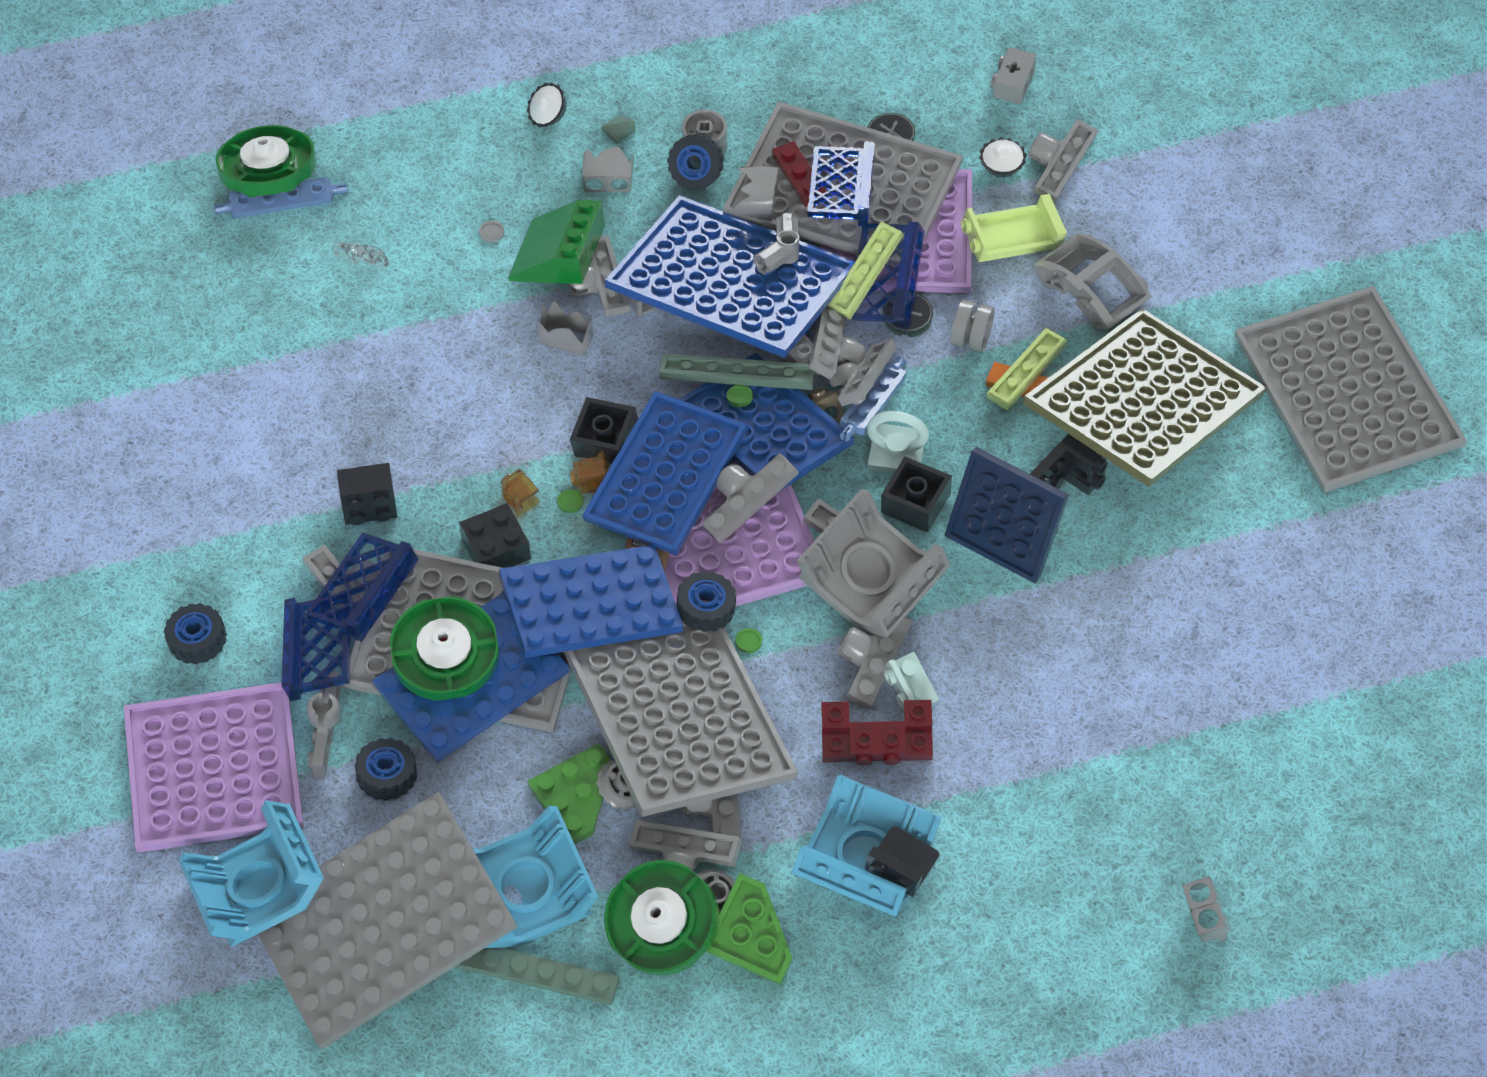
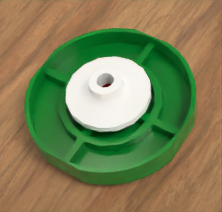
M265 125L241 131L220 146L216 154V166L220 181L228 189L238 191L247 197H256L293 191L297 185L309 178L316 166V155L313 142L305 133L287 126Z
M450 596L428 599L413 605L398 619L390 636L392 662L397 678L411 692L430 700L439 701L461 698L476 692L491 678L499 661V649L494 622L481 607L459 597Z
M669 860L650 861L631 869L611 891L604 913L605 931L611 947L636 970L657 976L676 974L693 966L712 945L719 924L717 900L711 887L686 865Z

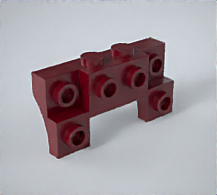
M904 700V721L850 722L849 701L821 702L822 762H856L857 765L865 766L872 764V761H884L886 765H896L900 761L933 760L931 700Z

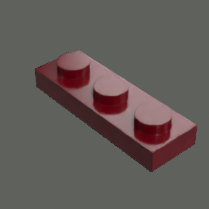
M794 141L772 149V157L805 207L828 198L826 189Z

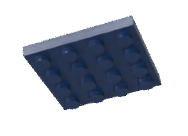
M975 447L971 451L944 536L1036 584L1042 575L1069 494Z

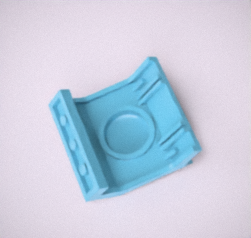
M839 774L824 813L808 845H803L800 848L791 873L896 917L909 896L906 894L907 888L866 871L865 865L868 854L874 846L876 848L879 847L890 828L894 826L932 846L942 817Z
M265 800L261 811L268 825L261 834L218 856L183 852L179 859L181 868L210 936L227 938L230 947L306 910L324 879L290 804Z
M548 806L527 829L483 848L473 849L518 925L516 929L485 948H516L592 915L590 907L599 897L557 806ZM513 886L518 889L522 896L521 905L514 904L505 898V887Z

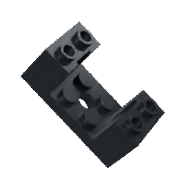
M1067 434L1030 475L1057 489L1062 486L1065 480L1089 496L1094 489L1099 490L1105 483V469L1108 462L1105 457L1070 434Z

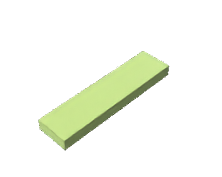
M882 221L879 223L847 274L839 292L828 304L831 310H835L840 315L851 320L904 236L902 231Z
M1045 328L987 392V399L1008 411L1067 345V339Z

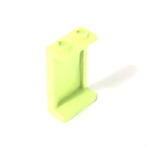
M1050 194L1040 195L1037 205L975 215L972 208H968L961 220V229L964 234L966 233L969 239L970 250L972 253H975L978 262L1053 250L1063 244L1067 234Z

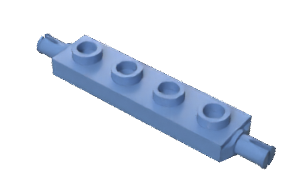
M328 177L304 180L291 192H281L273 195L247 197L238 191L231 192L228 202L214 204L215 214L230 212L233 218L331 203L334 198L333 195L348 193L347 183L332 185Z
M897 357L893 364H886L882 374L874 382L875 385L867 393V398L860 404H852L840 422V427L844 429L840 433L842 440L849 441L854 433L861 436L865 435L869 420L882 412L905 381L906 372L902 369L906 365L905 358Z

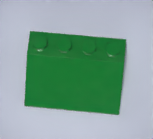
M577 200L532 219L508 276L509 281L583 284L605 227L602 201Z

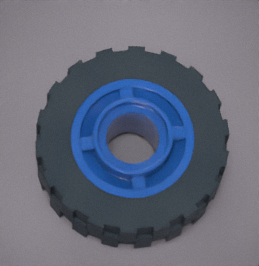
M687 135L675 142L668 153V171L671 173L672 179L676 180L678 185L684 186L689 190H699L708 187L720 177L724 167V156H722L721 147L719 148L717 142L710 139L707 135ZM692 155L700 158V168H695L691 165L690 159Z
M700 571L699 573L690 574L688 578L686 577L678 587L676 602L678 612L684 624L692 627L693 630L708 632L717 631L719 628H724L728 622L730 623L736 607V590L731 585V581L713 571Z
M192 603L178 608L167 619L166 627H164L165 639L172 655L174 654L177 660H181L186 664L208 662L209 659L215 658L223 650V645L226 644L225 636H227L221 616L216 609H212L209 605H203V603Z
M380 738L377 741L369 742L367 746H363L361 752L356 756L355 771L357 783H359V788L367 796H372L376 800H395L399 796L407 794L408 790L413 788L414 781L417 779L415 755L411 752V748L403 744L402 741L394 740V738Z

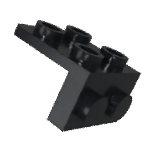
M894 826L890 828L879 847L876 848L874 846L868 854L865 870L907 888L906 894L914 897L938 860L939 851Z

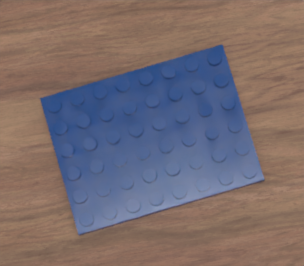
M679 195L605 279V288L785 358L839 292L855 261L799 241V258L796 262L791 264L783 263L772 272L763 275L753 263V257L776 242L775 231Z

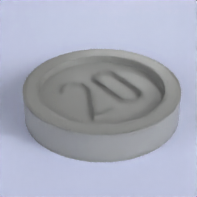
M487 221L480 226V237L486 242H497L504 236V227L500 222Z

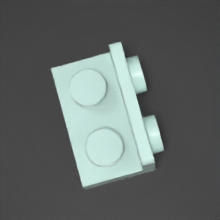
M915 652L887 662L884 667V676L888 684L894 686L898 694L896 695L897 702L903 710L904 700H931L932 704L938 702L939 698Z

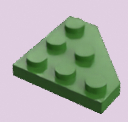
M600 743L528 780L529 788L544 810L548 806L558 807L574 844L594 834L597 818L604 801V797L599 794V787L596 784L599 779L597 773L602 770V765L608 764L611 759Z
M739 873L719 914V924L715 939L706 950V953L781 985L793 959L764 883Z

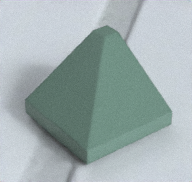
M619 115L601 126V129L615 143H618L635 132V121L626 116Z

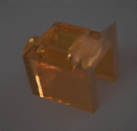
M603 450L596 458L592 457L573 463L574 470L570 471L571 482L573 486L578 487L581 494L596 492L607 474L610 464Z
M521 469L507 474L501 480L502 497L513 509L515 508L516 518L540 503V500L535 496L539 489Z

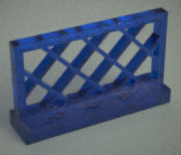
M864 141V148L814 147L807 217L858 220V226L868 227L874 166V142ZM819 155H830L832 158L824 161ZM848 156L858 157V159L852 162H849L845 158ZM838 162L843 165V167L838 170L832 167V165ZM823 170H826L830 174L826 177H822L818 173L822 172ZM849 171L855 174V176L849 179L843 175ZM836 178L842 182L837 186L830 183ZM822 186L828 189V191L823 194L817 191V189L821 188ZM848 187L854 191L849 195L842 192ZM836 195L840 200L833 203L828 198ZM821 202L827 206L824 209L814 208V206ZM848 204L853 210H842L840 207Z
M908 222V225L888 224L905 232L904 240L897 245L890 256L891 258L898 253L901 257L900 264L892 270L885 264L889 272L879 281L875 280V284L871 286L864 297L871 308L863 314L854 313L851 321L898 323L900 326H910L925 231L919 222ZM863 223L857 258L868 243L869 231H875L879 225L878 223ZM894 277L897 281L896 287L887 294L882 285ZM880 288L885 296L873 305L867 297ZM887 301H890L893 304L892 315H881L878 309Z
M362 533L305 613L306 617L309 620L350 633L354 640L362 642L419 560L411 544L404 541L396 544ZM366 543L374 545V550L361 554L360 551ZM393 551L389 559L382 561V554ZM377 556L378 563L364 568L363 561ZM359 563L360 570L350 574L346 573L350 566ZM380 570L377 577L368 582L366 575ZM363 577V584L350 588V581ZM345 584V591L332 595L335 587ZM366 591L361 600L353 602V595ZM348 597L349 604L336 609L334 602ZM331 605L332 611L324 614L317 613L321 607ZM352 612L345 623L338 620V616Z
M349 592L300 603L295 598L284 600L282 687L291 701L300 700L301 694L305 692L350 683L351 595ZM343 603V608L336 615L330 611L336 604ZM318 609L319 611L311 620L305 617L307 610ZM325 615L332 618L323 628L317 625ZM337 623L343 625V629L336 636L329 633ZM314 628L318 633L310 641L306 640L305 635ZM325 636L331 639L323 649L316 646ZM338 644L343 648L334 658L329 653ZM311 650H314L318 654L309 663L306 662L304 657ZM324 658L331 661L322 671L316 668ZM337 666L342 669L341 676H328ZM311 671L317 674L311 682L304 683V678Z

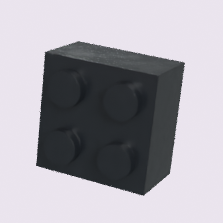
M586 397L570 437L574 456L612 464L638 420L636 408Z
M904 456L881 494V513L929 532L951 494L952 475Z
M389 463L337 470L345 525H361L364 522L376 520L388 521L391 518L398 517Z
M508 503L459 522L461 539L473 562L507 568L531 559L529 541Z

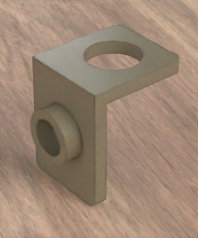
M819 388L807 395L823 411L829 406H834L837 410L834 420L837 423L841 422L844 411L838 400L837 393L825 388Z

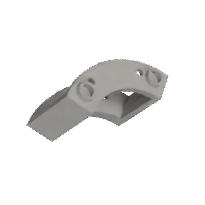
M1075 234L1033 265L1043 286L1055 289L1062 294L1069 292L1077 299L1076 305L1085 314L1095 330L1110 329L1152 297L1148 291L1147 282L1139 277L1116 251L1091 235ZM1085 259L1094 261L1077 275L1070 272L1071 269ZM1108 271L1112 272L1130 294L1128 299L1110 312H1108L1100 299L1088 287Z

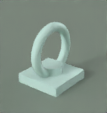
M886 411L873 416L867 424V433L872 440L867 470L895 473L904 456L921 463L924 446L929 439V431L926 425L917 417L899 411ZM891 421L902 422L913 428L882 423Z

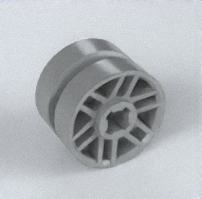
M697 110L690 113L684 119L682 124L683 137L690 134L707 135L710 139L717 142L719 148L721 147L722 156L726 153L727 123L721 114L712 110ZM691 156V160L701 163L698 156Z
M963 299L954 319L951 344L965 347L969 341V349L983 352L991 333L995 308L981 304L977 309L976 302Z

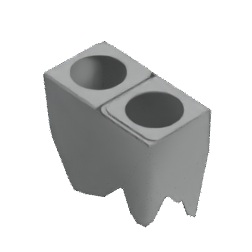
M618 146L604 150L596 158L593 157L589 150H586L583 155L584 192H630L634 153L629 162ZM592 179L600 180L603 183V187L596 190L590 189L586 186V182ZM621 179L625 180L628 186L625 189L617 190L612 188L610 184L614 180Z
M767 166L740 167L739 171L747 174L749 179L744 181L745 186L740 189L746 194L736 203L733 212L772 221L778 186V168Z
M555 301L552 302L547 314L544 305H542V315L540 323H538L539 343L584 356L593 338L592 318L585 320L577 311L567 315ZM572 331L585 334L582 343L576 338Z
M1208 876L1182 885L1198 936L1204 943L1211 939L1226 940L1231 926L1223 913L1221 900L1211 877ZM1209 887L1210 894L1205 901L1196 902L1190 897V890H1200ZM1206 909L1214 910L1219 918L1217 925L1210 929L1203 928L1198 921L1199 914Z

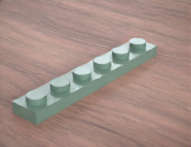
M663 353L659 377L666 380L813 390L816 372L808 368L809 364Z
M484 948L454 967L611 1006L619 984V976L504 948Z

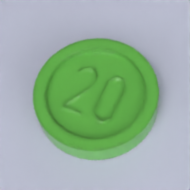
M744 385L733 386L727 391V401L734 407L747 406L753 399L752 390Z
M567 489L559 494L557 503L562 511L574 513L582 508L584 499L579 491Z
M743 629L736 635V646L744 653L756 652L762 646V636L755 629Z

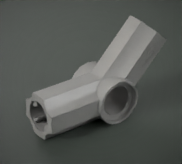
M783 213L782 216L776 218V242L753 257V263L763 275L772 272L783 263H794L799 258L798 218H795L792 213Z

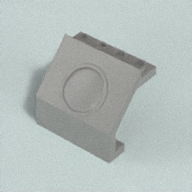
M861 489L797 560L802 571L798 576L799 579L857 629L887 638L950 567L942 546L934 544L928 551L916 547L880 515L870 492Z

